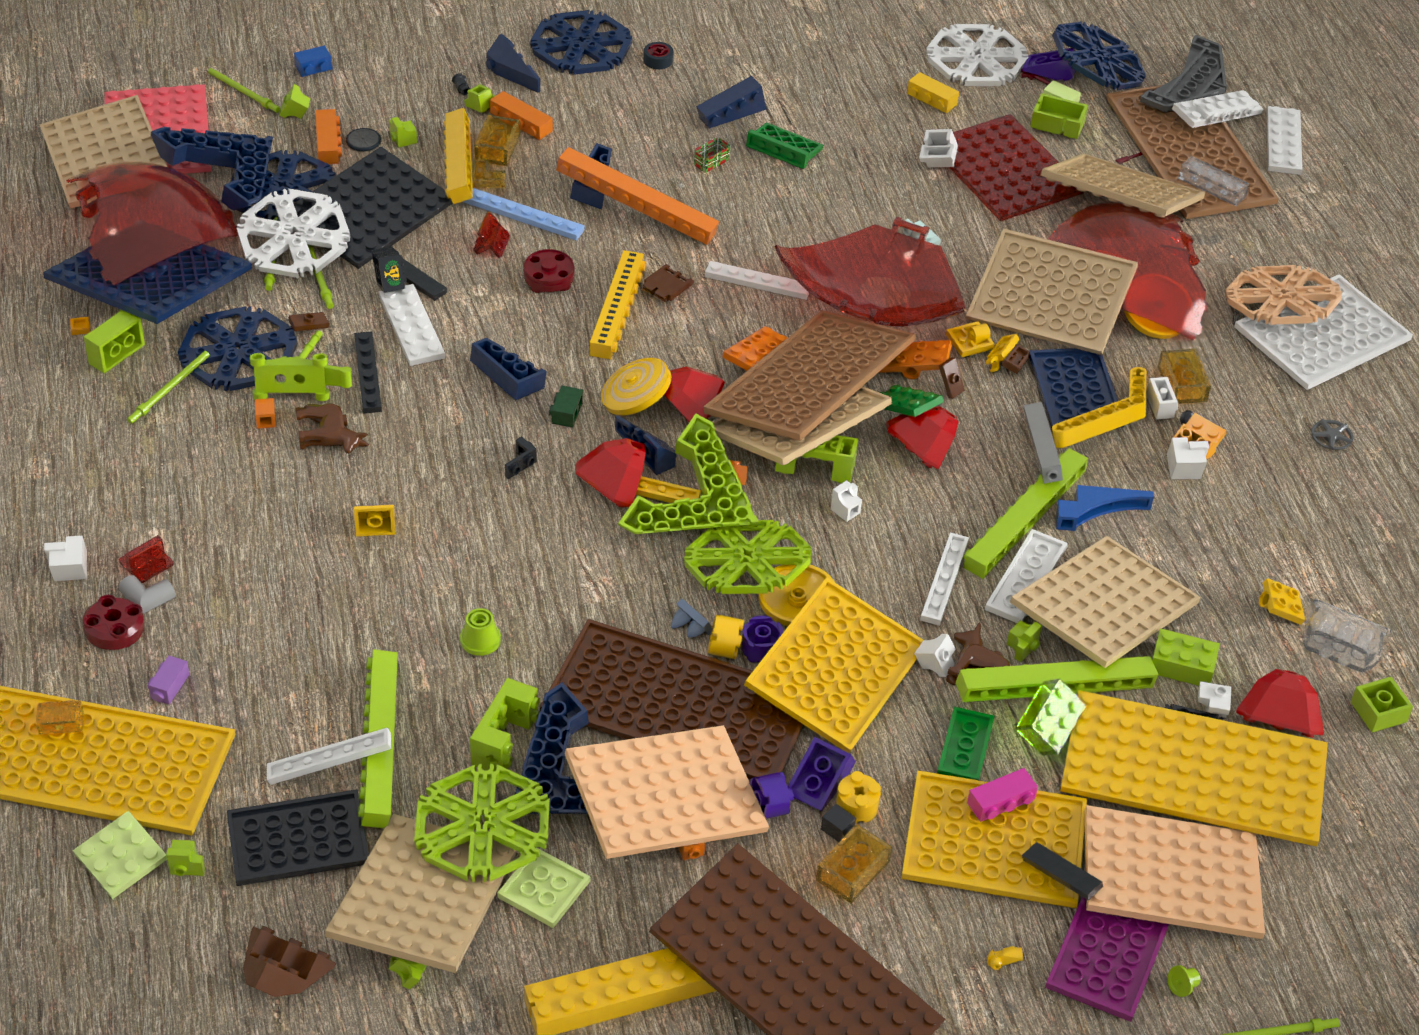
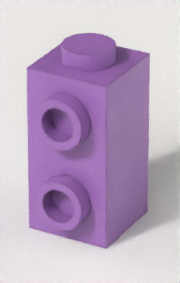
M168 655L166 660L160 664L155 676L148 682L151 699L166 704L172 702L190 675L187 661Z

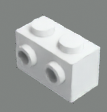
M1168 377L1150 378L1146 395L1155 418H1174L1175 411L1178 410V401Z

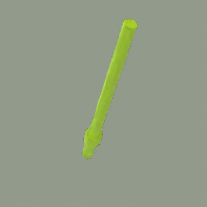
M209 68L208 73L259 102L262 107L271 109L276 113L280 112V107L275 105L272 100L261 97L215 69Z
M308 245L311 257L317 259L313 246ZM313 269L321 290V298L325 301L327 308L331 309L334 307L331 291L327 288L322 271L316 274L315 269Z
M207 351L201 353L150 399L137 406L136 411L127 418V421L133 424L139 417L145 416L155 403L203 363L210 354Z
M1315 1018L1304 1023L1220 1035H1287L1308 1031L1317 1033L1323 1032V1029L1339 1027L1340 1022L1338 1018L1325 1020Z

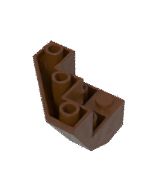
M262 926L261 929L252 927L243 970L246 985L273 997L302 993L332 970L337 963L329 960L331 955L321 950H318L317 954L301 947L302 942L291 937L289 941L274 936V930Z

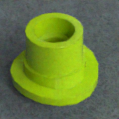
M1182 965L1172 967L1167 977L1169 989L1178 997L1190 995L1193 988L1197 987L1201 980L1200 974L1195 968L1186 969Z

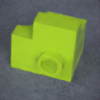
M294 84L285 95L279 116L283 118L295 116L299 119L303 117L309 108L310 98L301 92L299 86Z
M479 84L467 91L468 98L464 100L465 106L481 113L486 112L490 108V99L496 95L491 94L490 88Z
M398 117L389 120L391 140L396 143L398 148L417 143V130L411 120L402 122Z
M1020 620L1009 631L1006 645L1015 650L1014 659L1022 662L1031 651L1035 652L1040 645L1039 637L1042 625L1037 622L1029 625Z
M172 840L171 848H168L166 854L170 874L177 876H204L205 865L203 856L197 854L195 841Z
M392 956L388 969L400 976L403 987L411 989L420 981L421 974L427 965Z

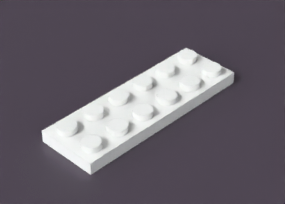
M1268 106V171L1301 175L1300 110Z
M414 284L405 285V289L386 293L379 291V298L409 365L413 366L444 359L445 352Z
M1031 529L986 603L985 610L1015 623H1018L1020 620L1024 621L1027 614L1010 603L1011 597L1054 570L1067 549L1068 543Z

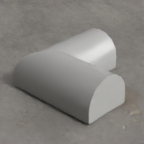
M129 575L119 584V591L126 599L139 604L142 607L143 614L176 597L174 588L167 579L145 588L136 576Z

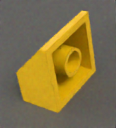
M394 504L354 506L356 536L396 535Z

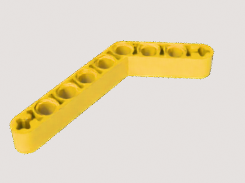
M1134 367L1130 370L1128 398L1053 425L1052 437L1055 447L1064 448L1144 418L1146 416V369Z

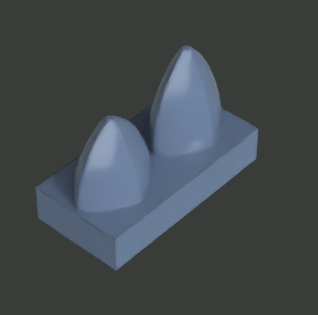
M681 599L677 603L679 609L672 619L671 628L681 627L691 620L687 629V637H696L704 632L709 635L712 632L713 628L709 621L685 600Z

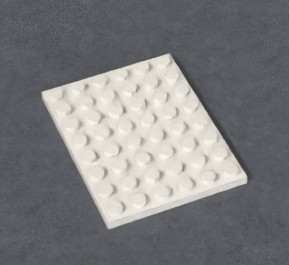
M1336 275L1330 279L1339 284L1340 291H1342V299L1327 318L1324 317L1323 320L1317 317V322L1270 325V323L1265 324L1266 320L1257 322V318L1253 321L1249 317H1245L1236 321L1234 326L1306 390L1410 341L1413 334L1341 275ZM1327 300L1321 302L1311 301L1323 308L1329 304ZM1286 306L1278 316L1301 315Z

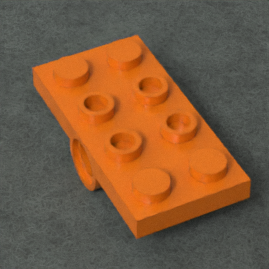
M764 326L723 351L722 358L748 371L786 340L787 337Z
M951 340L913 342L878 373L902 372L903 376L907 379H917L921 371L940 370L939 365L949 359L952 347Z

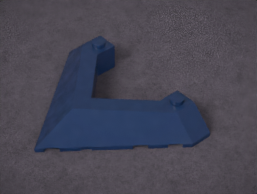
M161 127L151 131L150 135L160 158L171 166L188 161L234 168V181L224 185L221 202L234 211L261 200L273 136L261 138L251 134H234L205 130V133H197L195 129L181 128V131L171 130V127Z
M563 682L545 693L542 709L538 715L534 735L531 738L521 775L542 786L543 793L539 796L548 795L550 801L549 814H588L575 779L565 776L567 767L565 751L567 748H570L572 734L589 723L588 711ZM516 787L515 794L523 790L519 787ZM531 812V813H528V814H539V813H537V812Z

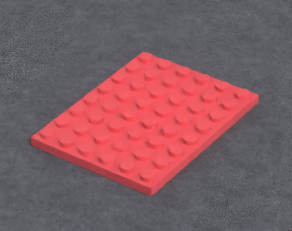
M205 84L104 92L105 104L138 95L152 131L161 127H171V130L181 131V128L195 129L197 133H205V130L209 131ZM184 161L171 166L166 162L170 175L212 172V167L208 164Z

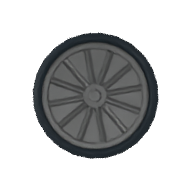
M358 128L349 132L346 137V143L353 150L370 151L379 146L381 136L373 129Z

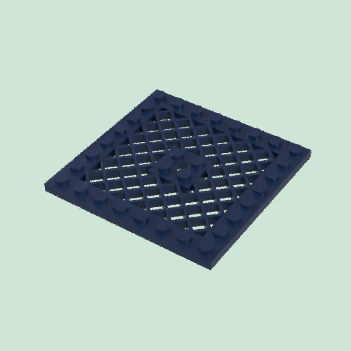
M139 220L82 252L44 271L43 275L44 279L158 324L251 270L252 263L243 258L233 256L228 252L220 251L215 247L207 246L199 241H194L186 236L163 229L158 225L150 224L145 220Z

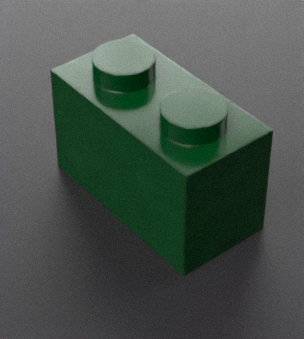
M561 385L559 392L555 393L554 405L551 404L549 409V416H552V424L574 427L583 404V389Z

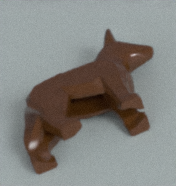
M326 403L323 405L307 404L304 407L295 408L297 420L309 418L320 423L318 429L298 431L300 450L308 446H343L345 453L349 454L358 446H369L363 440V438L368 436L367 433L354 432L344 427L348 426L347 416L342 414L340 406Z
M980 622L974 630L954 633V639L963 648L960 651L957 664L954 667H950L947 672L946 681L953 686L956 685L960 670L1010 666L1009 661L1004 658L1001 652L992 651L983 646L980 635Z

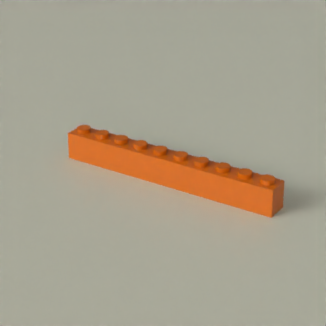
M570 147L558 159L556 171L706 245L716 234L719 224L718 220Z

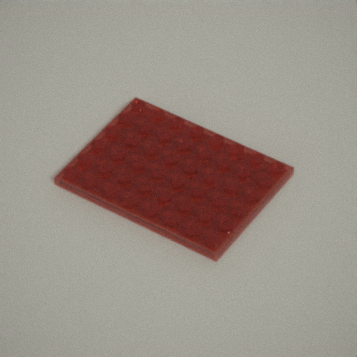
M1011 114L953 132L958 148L954 167L949 168L1000 222L1084 193L1077 190V187L1064 186L1061 184L1062 182L1049 181L1046 177L1041 176L1042 169L1059 162Z

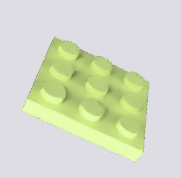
M129 811L73 850L75 856L112 899L167 860L165 852Z
M540 850V857H536L535 861L515 870L498 891L497 897L554 928L589 884L590 876Z

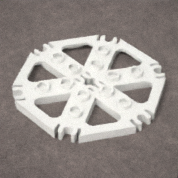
M990 24L950 25L949 29L944 27L934 37L926 50L927 60L949 81L952 78L953 83L956 80H960V85L964 84V86L1005 85L1006 81L1011 83L1019 75L1021 68L1028 58L1025 46L1005 29L1002 32L1001 28L994 30V25L990 26ZM963 30L983 31V34L975 43ZM944 38L955 47H939L937 44ZM1005 38L1014 47L996 48L994 46L999 39ZM943 62L961 63L956 69H950ZM999 62L1017 63L1013 69H1006ZM980 67L990 77H974L972 75Z
M283 189V195H278L277 191H274V197L272 193L268 194L242 214V217H240V223L242 224H237V233L246 261L256 262L254 264L255 269H259L261 272L299 278L298 272H300L301 277H304L305 271H309L313 275V269H315L317 274L344 253L348 247L347 242H350V232L340 204L338 205L337 201L331 204L332 199L328 195L288 189L289 194H287V190ZM299 197L315 200L316 204L298 217L293 199ZM273 204L280 221L258 218L255 214L266 205ZM331 215H336L340 226L338 230L317 228L318 225ZM247 235L271 239L259 248L253 249L249 245ZM308 245L332 249L320 259H313ZM289 248L294 262L293 265L285 266L271 263Z

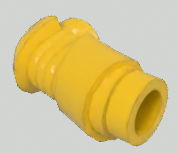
M1014 946L1003 948V950L993 951L992 949L987 957V963L993 970H999L1004 965L1023 961L1022 948Z

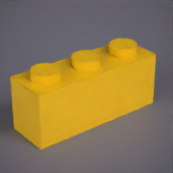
M921 72L908 81V95L944 113H948L958 104L959 91Z

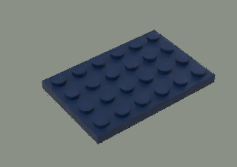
M1077 348L1029 350V359L1051 430L1052 426L1118 401L1103 355Z

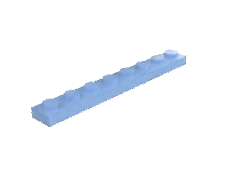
M473 188V198L462 201L576 241L584 232V225L475 188Z

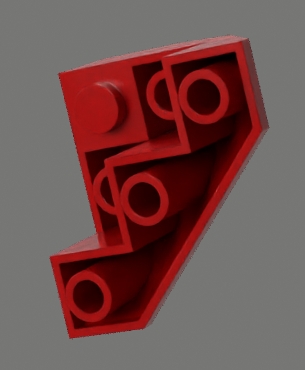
M688 366L670 370L671 382L663 395L664 399L672 404L688 422L692 420L695 414L705 419L710 418L711 415L705 414L703 407L721 393L725 384L724 380L717 375Z
M935 406L916 417L900 414L888 420L885 425L888 430L887 432L899 439L907 450L915 453L922 459L924 465L929 468L939 469L955 438L959 421L957 416L942 407Z
M628 438L603 442L576 462L575 474L617 506L630 507L634 502L643 472L646 454L645 444Z
M1275 669L1259 678L1236 709V713L1244 716L1243 720L1268 723L1273 728L1302 732L1301 735L1311 738L1314 735L1323 736L1324 734L1317 692L1305 676L1290 670Z

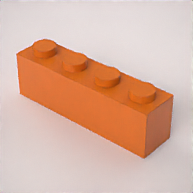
M502 91L490 99L491 114L536 139L541 140L553 131L552 117L514 96Z
M336 109L315 110L318 160L327 164H339V157H342V148L338 147L341 146L340 116H336Z

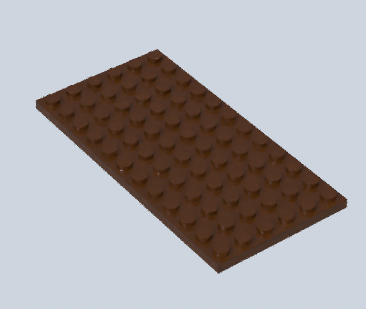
M587 619L548 690L550 691L563 682L588 711L589 723L585 725L586 727L626 740L724 725L749 780L758 776L783 772L804 727V724L744 685L753 670L591 619ZM542 701V703H541V705H540V712H541V709H542L543 701Z
M739 843L717 862L649 930L654 937L767 1035H933L946 1020Z

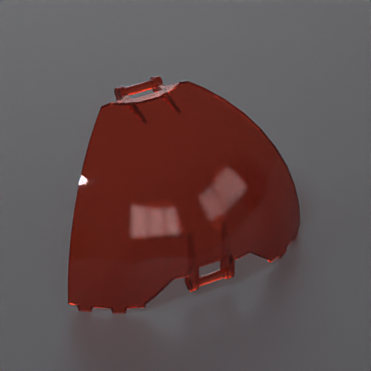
M122 161L87 169L66 180L68 183L89 181V184L78 190L75 195L80 202L83 217L91 218L99 212L90 236L87 237L92 246L89 252L93 259H99L104 268L101 272L104 280H110L113 286L180 252L214 240L238 236L237 226H235L232 219L233 214L230 210H226L223 207L219 197L195 178L169 167L146 162ZM97 196V199L87 203V200Z
M1120 201L1101 202L1086 207L1070 216L1047 239L1138 262L1137 270L1121 310L1165 326L1191 340H1195L1196 334H1201L1203 328L1200 324L1202 313L1207 312L1208 303L1205 301L1206 289L1192 267L1200 262L1199 257L1194 251L1192 236L1181 230L1178 223H1182L1184 220L1178 216L1169 214L1165 217H1158L1153 212H1143L1138 207H1128Z
M897 216L893 222L892 230L874 224L854 233L815 245L795 248L774 246L781 261L803 288L834 309L878 325L907 327L941 322L967 311L961 291L942 247L925 241L930 229L928 226L922 227L904 221L901 217ZM899 227H903L920 233L919 239L897 231Z

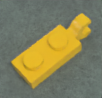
M1017 334L1002 336L989 353L986 365L992 364L990 372L999 370V362L1004 361L1019 341Z

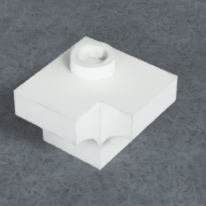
M847 480L833 489L831 498V510L846 522L860 514L862 499L857 496L858 486L854 483H849Z
M941 634L933 640H923L914 653L922 669L933 670L939 677H946L948 669L955 665L951 656L956 649L948 634Z
M1200 681L1198 702L1205 705V712L1218 714V717L1226 718V715H1229L1231 687Z

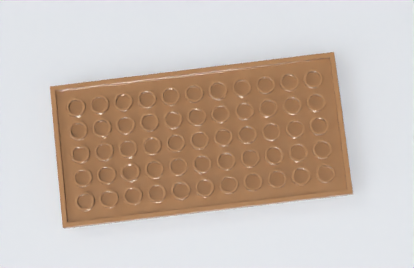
M1162 85L1107 93V101L1159 178L1205 192L1204 199L1180 209L1185 219L1278 204V196L1225 121L1192 128L1175 111L1162 112L1140 102V98L1148 90L1154 91Z
M821 310L703 407L704 413L728 420L729 422H736L744 426L760 429L761 431L771 432L778 436L801 441L915 341V334Z

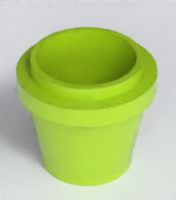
M483 608L473 609L466 616L464 628L460 633V644L466 652L472 655H488L499 647L501 633L495 624L493 614L489 610Z

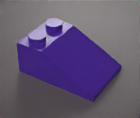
M1074 48L1065 49L1067 51H1075ZM1058 50L1031 54L1022 67L1025 72L1063 81L1072 79L1076 70L1071 68L1072 66L1068 65L1069 61H1064V57H1060Z
M814 737L787 787L792 789L795 799L822 812L837 793L840 781L850 774L856 761L851 754Z

